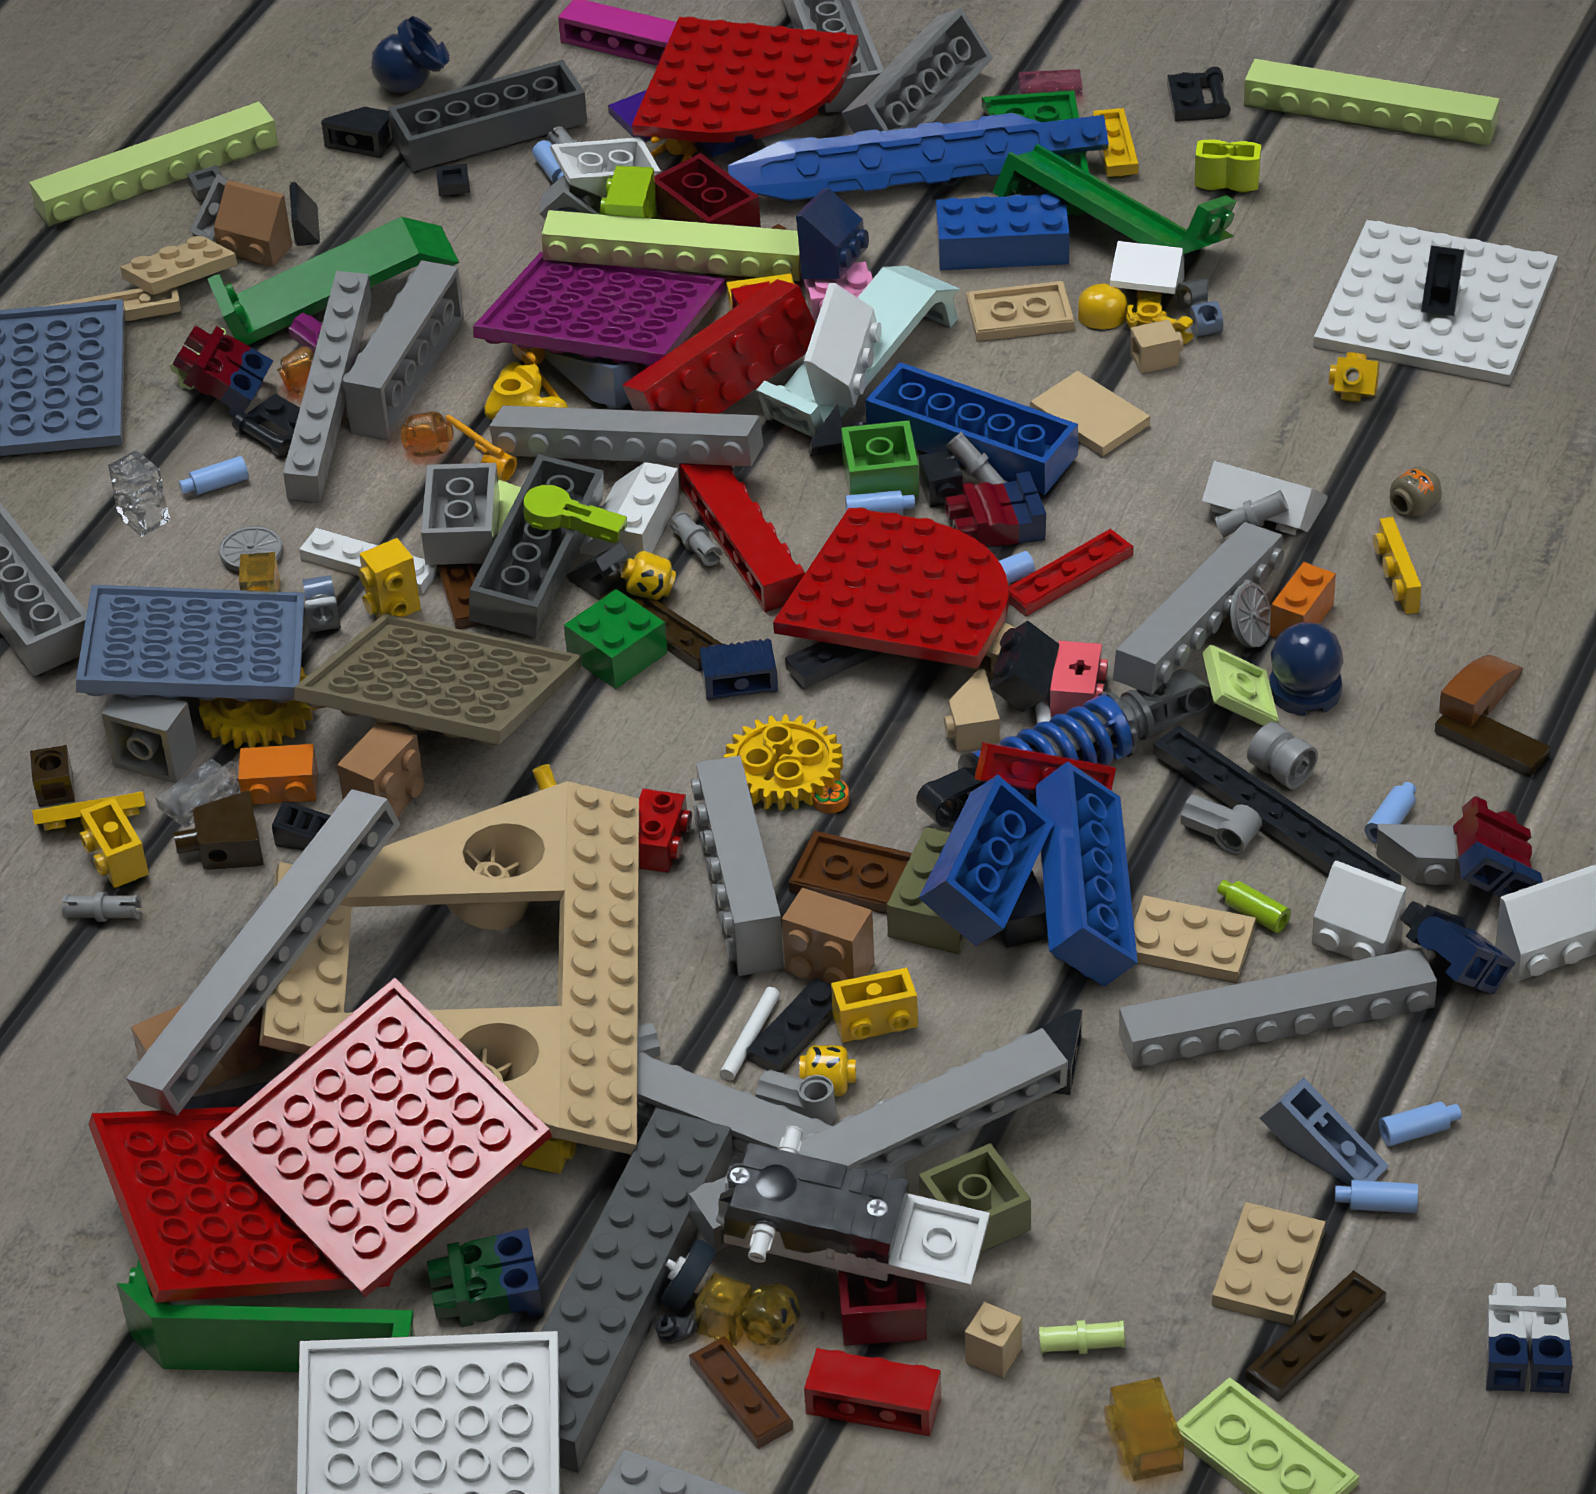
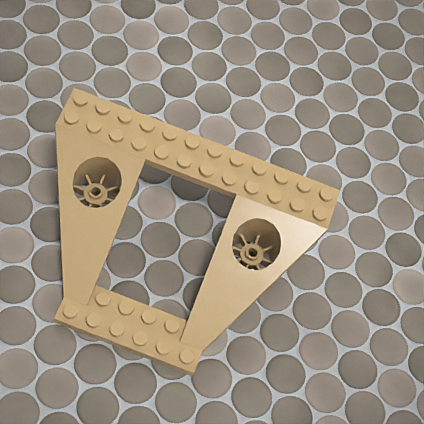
M566 781L384 846L263 1003L259 1045L303 1055L353 1013H344L352 907L446 904L449 910L465 923L481 929L501 930L512 927L519 922L531 901L560 900L557 1006L429 1011L550 1129L552 1137L632 1155L637 1145L639 798ZM279 862L275 871L274 888L292 864Z

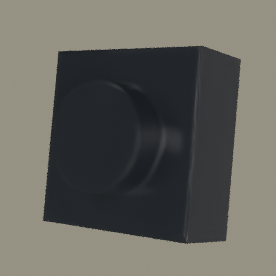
M467 164L435 167L439 196H455L470 192Z

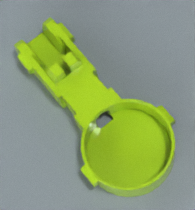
M554 485L536 486L530 489L524 496V518L533 528L540 530H553L560 527L568 530L574 529L580 531L581 534L588 535L590 538H597L613 544L619 541L620 531L622 532L627 528V516L592 505L580 504L579 501L572 500L564 489Z

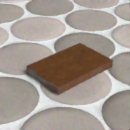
M814 831L789 880V892L799 893L802 888L875 912L887 914V903L912 853Z

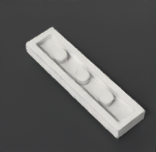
M316 528L300 547L299 552L301 560L359 576L358 570L361 569L359 553L374 548L377 545ZM413 556L418 593L422 595L438 575V564L425 565V559Z

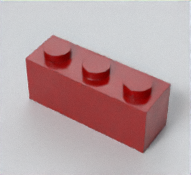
M816 1348L804 1386L805 1411L808 1415L930 1437L941 1399V1370L932 1369L925 1365H909L888 1361L881 1357L870 1358L848 1354L841 1350L831 1351Z

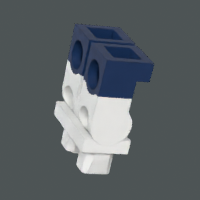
M1496 1283L1492 1295H1488L1486 1313V1390L1525 1391L1528 1368L1527 1348H1529L1530 1392L1569 1393L1573 1365L1566 1314V1298L1559 1297L1555 1285L1539 1284L1533 1288V1296H1517V1287L1513 1286L1512 1283Z

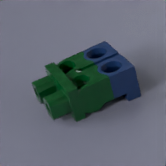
M528 1228L471 1240L461 1246L459 1242L447 1244L448 1256L427 1261L432 1288L453 1284L454 1287L432 1292L436 1319L459 1316L461 1326L467 1327L474 1325L473 1321L485 1322L496 1318L498 1315L527 1311L528 1317L544 1315Z

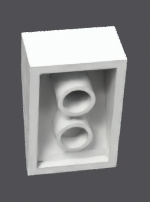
M641 137L551 144L550 147L554 158L570 185L607 198V179L613 177L616 166L654 167V176L661 173Z

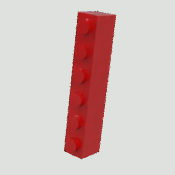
M679 463L682 491L764 612L783 607L805 572L800 564H795L787 544H781L773 524L765 521L759 504L752 502L749 498L745 484L742 481L738 482L731 465Z

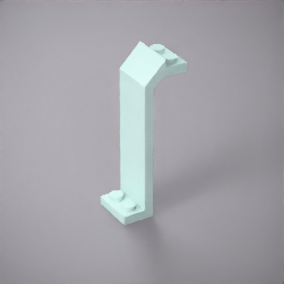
M909 266L882 267L858 296L860 300L874 308L876 320L881 323L882 327L880 341L875 342L873 347L872 367L867 368L865 373V388L924 316L949 328L954 325L958 320L953 297L960 288ZM804 362L784 386H775L764 380L757 389L767 420L772 421L774 419L811 437H814L835 407L819 405L815 402ZM839 406L841 417L849 407Z

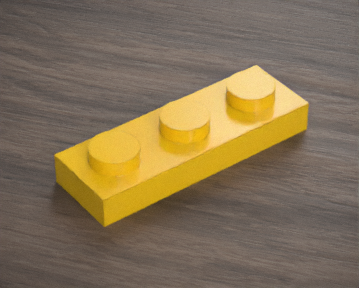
M1124 108L1093 111V116L1104 115L1109 146L1108 149L1100 150L1107 177H1123L1138 174L1139 163Z
M1393 517L1379 518L1378 533H1375L1373 536L1374 549L1377 555H1382L1385 577H1391L1394 599L1401 602L1405 615L1419 613L1422 586Z
M145 791L32 810L34 825L43 824L44 831L66 827L65 820L79 817L81 824H83L80 810L113 797L117 800L126 817L140 815L139 807L147 806Z

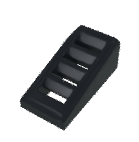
M282 802L272 823L275 845L305 850L331 815L298 804Z

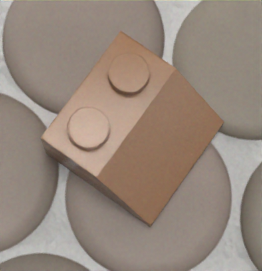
M228 180L225 184L214 225L216 243L234 252L236 258L274 267L292 247L284 194Z

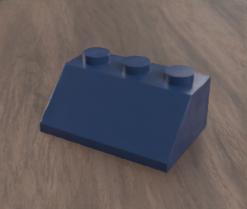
M823 188L796 215L802 279H840L868 248L869 234L866 229L864 230L863 219L829 188Z

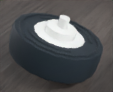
M698 1238L684 1258L680 1256L676 1262L671 1259L667 1261L665 1266L671 1269L668 1275L670 1281L661 1297V1302L665 1306L679 1312L689 1301L693 1293H698L701 1288L707 1292L709 1291L712 1284L706 1281L709 1275L706 1271L716 1252L712 1245Z

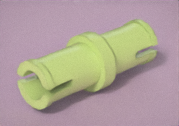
M1078 1320L1077 1325L1039 1327L1041 1354L1079 1350V1354H1088V1349L1126 1348L1123 1320L1086 1324L1085 1320Z

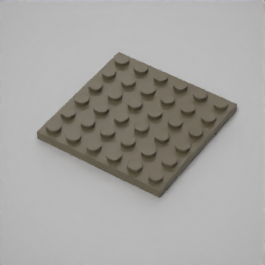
M383 614L298 683L294 688V700L305 702L312 708L322 709L328 707L341 710L343 714L348 716L364 715L374 717L380 723L397 722L409 725L411 729L417 731L433 730L443 732L449 738L466 737L478 740V743L482 745L494 746L500 745L581 669L582 655Z

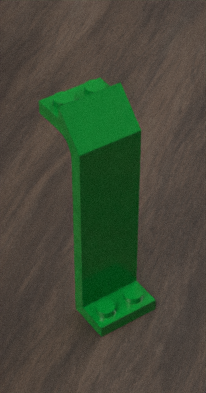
M1039 144L1035 145L1033 151L1020 155L1012 152L1008 153L992 192L999 197L1013 196L1032 190L1038 184L1140 244L1183 248V254L1234 237V235L1225 230L1234 219L1235 214L1232 211L1237 201L1227 195L1199 204L1186 230Z
M401 216L237 294L231 283L224 284L220 274L208 278V282L232 335L240 342L249 345L292 325L294 318L302 313L308 316L326 309L336 271L369 274L370 287H373L418 266L421 260L450 266L460 262L442 226Z
M139 1258L137 1267H131L129 1283H116L129 1335L163 1369L299 1372L300 1341L415 1337L413 1310L171 1305L169 1301L155 1302Z

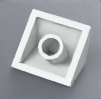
M1118 241L1110 278L1111 287L1176 293L1178 284L1184 280L1183 248Z

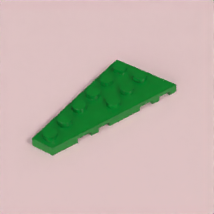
M1074 90L981 97V107L988 116L1014 113L1038 122L1079 118ZM1085 152L1058 155L1089 173ZM1042 187L1046 194L1052 193L1051 191ZM1066 201L1067 215L1080 216L1088 214Z

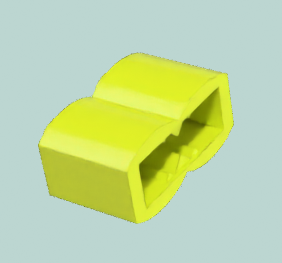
M1215 139L1197 141L1194 186L1209 191L1228 188L1246 193L1258 190L1261 145L1248 141L1231 143Z

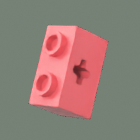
M1058 641L1059 649L1050 688L1051 717L1057 714H1066L1073 707H1082L1088 700L1104 692V684L1099 683L1100 680H1107L1108 659H1102V644Z

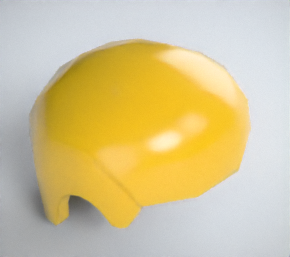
M1101 283L1089 286L1081 292L1078 299V319L1080 323L1089 328L1104 330L1115 328L1126 320L1127 298L1119 288Z

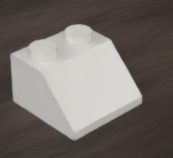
M1335 861L1313 916L1312 943L1354 960L1394 953L1402 942L1404 923L1400 921V917L1405 911L1407 887Z

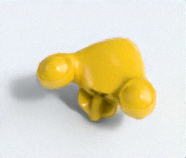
M510 362L500 370L498 379L493 385L484 408L487 419L493 420L503 405L568 408V404L559 397H540L542 380L539 368L535 363L521 365L518 362Z

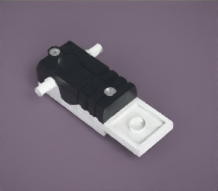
M788 1126L786 1128L785 1136L782 1137L778 1149L748 1143L744 1154L731 1159L725 1181V1192L720 1194L716 1222L724 1227V1243L749 1248L748 1258L752 1261L764 1262L766 1254L770 1253L887 1281L890 1273L970 1292L989 1222V1212L908 1194L909 1180L899 1177H896V1180L890 1179L886 1174L876 1172L873 1175L869 1174L868 1170L855 1167V1170L848 1169L847 1165L801 1155L799 1151L802 1144L800 1140L803 1136V1130L796 1126Z

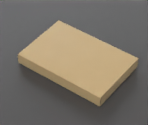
M1063 281L966 292V302L977 342L1074 331L1075 321Z
M1076 371L1030 401L1031 408L1077 423L1078 441L1102 457L1150 426V415L1079 371Z

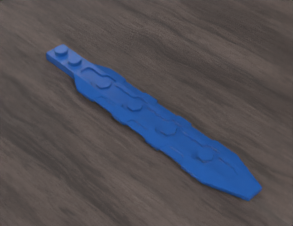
M1014 113L982 116L980 120L947 124H942L941 122L918 124L914 128L889 131L874 129L858 131L854 135L816 139L815 137L783 140L728 165V174L757 195L794 201L814 198L823 188H829L834 193L854 190L868 192L887 189V186L919 182L934 184L949 182L952 178L988 174L990 177L999 176L1006 157L1010 152L1020 155L1033 151L1035 145L1039 144L1056 155L1105 150L1108 149L1109 142L1104 115L1038 122Z

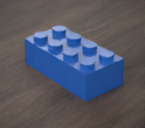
M1056 194L1013 195L1007 197L983 196L979 198L936 200L940 270L1069 264V226L1066 200Z
M996 775L970 793L919 899L975 946L979 945L1004 929L1054 822L1003 778Z

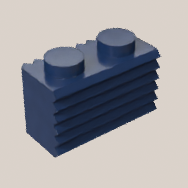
M766 638L764 641L761 639L750 640L748 642L745 641L743 644L740 642L733 644L731 642L729 645L724 643L723 645L717 644L710 645L707 648L704 646L700 648L701 672L706 700L778 690L777 668L770 639Z

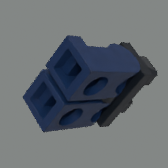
M1415 901L1408 905L1400 917V921L1410 928L1405 937L1427 950L1442 955L1448 960L1451 965L1446 973L1459 983L1495 994L1516 963L1478 932L1467 929L1470 923L1463 917L1428 904L1424 907Z

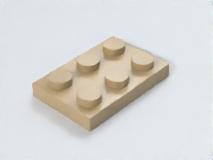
M195 236L189 238L185 244L163 247L157 254L135 257L131 260V263L120 266L123 279L152 295H156L236 266L237 260L234 252L204 236Z
M1143 895L1134 921L1138 963L1238 983L1255 931L1256 917Z
M1245 1202L1212 1294V1306L1293 1326L1325 1233L1326 1221Z

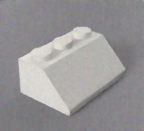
M829 283L804 364L817 404L830 406L838 404L841 407L855 408L858 395H862L864 392L865 373L867 368L872 367L873 347L875 342L880 341L882 327L881 323L876 320L873 307L836 283Z
M1214 461L1202 501L1212 505L1211 512L1224 515L1243 507V502L1248 500L1255 502L1281 490L1288 504L1289 511L1268 518L1266 521L1277 523L1275 528L1277 531L1296 535L1297 529L1305 532L1309 531L1325 505L1328 496L1306 486Z
M645 462L616 481L601 509L627 516V528L622 532L620 531V539L615 544L597 538L593 539L586 535L579 548L580 553L595 556L620 542L627 550L628 555L619 561L625 562L627 558L633 559L640 551L652 553L680 501L678 468Z
M1596 864L1501 896L1495 946L1516 962L1510 971L1517 981L1532 976H1539L1546 971L1567 964H1574L1581 959L1596 955Z

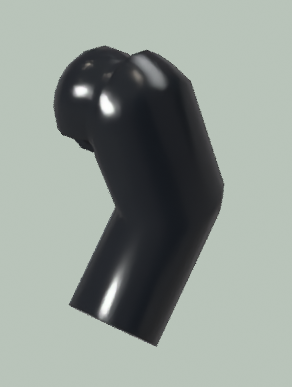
M693 1293L683 1313L669 1317L666 1314L660 1316L655 1323V1331L658 1337L665 1342L674 1343L696 1335L710 1300L701 1294Z

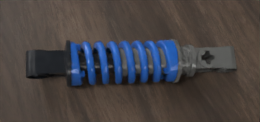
M1179 669L1172 673L1170 680L1167 683H1163L1152 695L1137 689L1126 691L1119 698L1112 692L1104 691L1098 694L1097 697L1088 700L1082 707H1073L1066 714H1057L1049 722H1039L1033 729H1023L1016 737L1008 736L997 745L1108 765L1112 762L1113 756L1118 760L1134 755L1137 752L1139 739L1146 740L1159 730L1167 729L1183 719L1202 713L1211 704L1213 696L1209 685L1190 671ZM980 750L961 755L958 760L957 771L927 782L918 791L916 797L917 806L940 826H953L970 793L986 783L985 781L974 779ZM1013 787L1027 800L1030 798V792L1036 795L1034 790Z

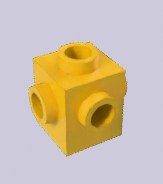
M1347 352L1346 358L1338 357L1337 365L1331 364L1328 384L1334 385L1333 391L1335 394H1341L1340 400L1361 402V397L1376 398L1380 372L1379 361L1366 360V354ZM1352 373L1359 374L1356 381H1348Z

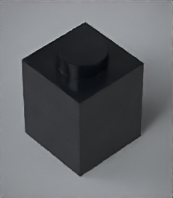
M950 450L919 455V482L930 507L945 505L946 497L962 495L963 474L955 455Z

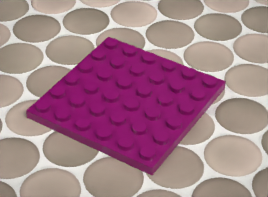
M540 252L473 325V338L485 339L490 344L511 343L523 349L538 347L548 349L549 352L556 354L571 352L580 354L584 358L604 357L610 358L616 363L637 362L649 367L684 343L724 292L725 279L660 269L543 260V252Z

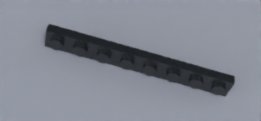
M1180 725L1153 743L1154 755L1231 808L1242 804L1254 809L1262 820L1261 828L1326 873L1329 874L1334 862L1339 861L1401 885L1402 876Z

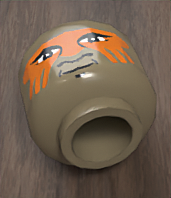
M1412 467L1396 478L1390 486V503L1394 510L1401 515L1415 518L1420 517L1436 506L1442 497L1439 478L1435 473L1423 467Z

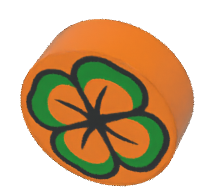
M835 779L834 787L825 786V795L812 793L813 806L818 811L827 814L844 810L849 804L847 784L839 779Z

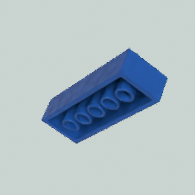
M901 362L895 366L865 400L867 425L909 421L915 449L926 453L949 450L945 445L962 431L963 435L981 455L985 453L989 457L987 459L988 463L1004 481H1016V473L1030 471L1037 492L1044 495L1078 456L1077 423ZM956 458L958 464L964 466V465Z
M1067 761L1035 785L1037 808L1054 822L1041 849L1049 952L1055 958L1065 961L1079 970L1085 977L1091 978L1105 987L1138 963L1121 798Z

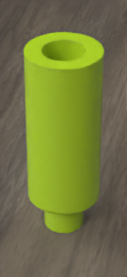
M1223 880L1219 884L1217 893L1225 897V904L1243 915L1256 917L1257 923L1273 932L1280 933L1289 922L1291 909L1245 883L1236 881L1232 884L1227 880Z

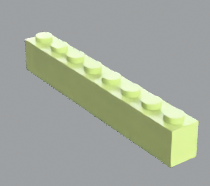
M1254 59L1245 78L1244 89L1245 106L1487 146L1490 145L1497 127L1500 98Z
M256 102L29 182L34 207L46 224L52 226L188 178L187 173L214 165L219 167L278 146L275 121L262 104Z
M549 210L541 234L543 260L755 278L792 274L793 281H799L801 275L798 233L794 230Z

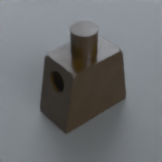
M250 791L237 793L195 807L192 810L195 828L173 832L177 854L200 850L203 868L207 870L264 865Z

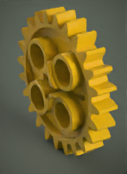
M302 667L300 671V682L307 677L305 676L304 668ZM218 697L214 700L199 699L200 706H198L204 729L210 730L211 737L216 738L220 736L223 745L233 740L234 746L237 749L244 742L248 743L249 748L255 747L256 743L260 742L263 747H268L271 740H275L278 744H283L282 736L287 735L288 737L295 738L294 728L305 730V720H313L312 711L317 710V708L309 707L305 702L290 700L286 703H277L270 699H253L242 702L234 698Z
M784 714L782 720L777 722L772 715L768 717V723L763 724L758 719L754 720V729L743 726L742 735H732L733 744H726V754L723 755V758L741 756L752 804L754 805L761 800L764 801V809H768L772 803H777L779 811H783L786 803H791L794 809H798L799 801L802 800L809 805H813L812 793L825 795V786L834 787L835 779L841 780V770L843 769L842 745L837 744L836 734L828 735L827 726L817 729L815 719L804 724L801 715L795 721H789L787 714Z

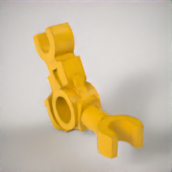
M1137 290V312H1134V305L1127 306L1126 320L1130 329L1137 325L1141 326L1169 320L1175 332H1180L1183 344H1187L1194 338L1192 333L1185 331L1193 325L1191 318L1182 316L1176 320L1167 317L1166 312L1162 311V292Z

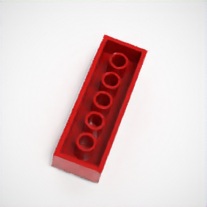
M776 279L672 350L665 357H662L624 383L622 386L633 410L720 414L759 387L764 380L768 381L807 353L816 324L799 285Z

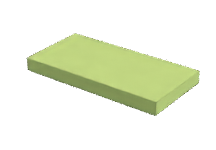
M1230 1377L1171 1427L1172 1437L1245 1494H1349L1359 1485V1475Z

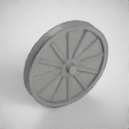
M249 526L228 534L221 542L219 551L221 560L226 567L237 572L252 573L262 571L275 564V554L278 561L282 555L283 548L281 538L275 531L261 526Z
M1241 584L1235 590L1231 600L1230 616L1232 627L1242 645L1248 648L1260 647L1265 644L1270 635L1271 606L1269 599L1258 584Z

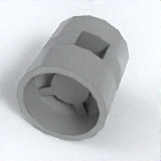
M1270 722L1260 728L1254 735L1247 750V759L1249 763L1263 772L1271 773L1275 780L1287 788L1294 789L1302 785L1313 772L1318 760V751L1306 741L1298 737L1294 738L1292 732L1278 723Z

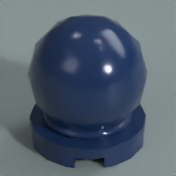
M415 16L403 20L397 27L398 34H391L383 38L372 52L371 69L373 76L385 90L390 92L407 94L421 88L430 76V71L439 72L450 61L448 50L443 41L437 44L429 34L433 29Z
M1300 622L1290 626L1278 635L1271 651L1273 670L1269 676V683L1272 695L1274 696V703L1288 713L1306 716V710H1317L1323 708L1324 713L1337 705L1341 697L1342 678L1340 671L1344 662L1343 652L1337 636L1322 624Z

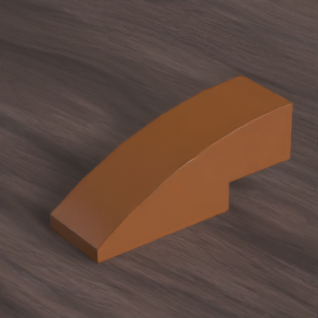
M1491 654L1474 660L1464 667L1441 691L1439 713L1472 727L1482 713L1486 715L1491 713L1522 674L1523 667Z

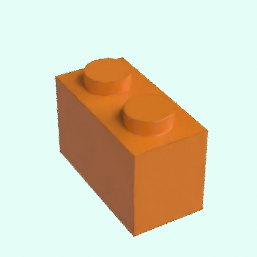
M1303 562L1271 604L1270 636L1277 638L1285 629L1300 622L1320 624L1334 605L1336 573Z
M314 744L240 748L238 772L240 792L250 791L252 805L317 801L318 766Z

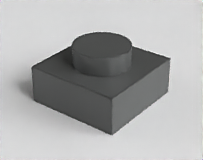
M217 165L187 173L188 183L198 200L206 198L217 174L223 176Z

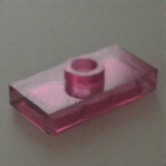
M1080 69L1018 73L1020 94L1074 90L1075 97L1082 96Z

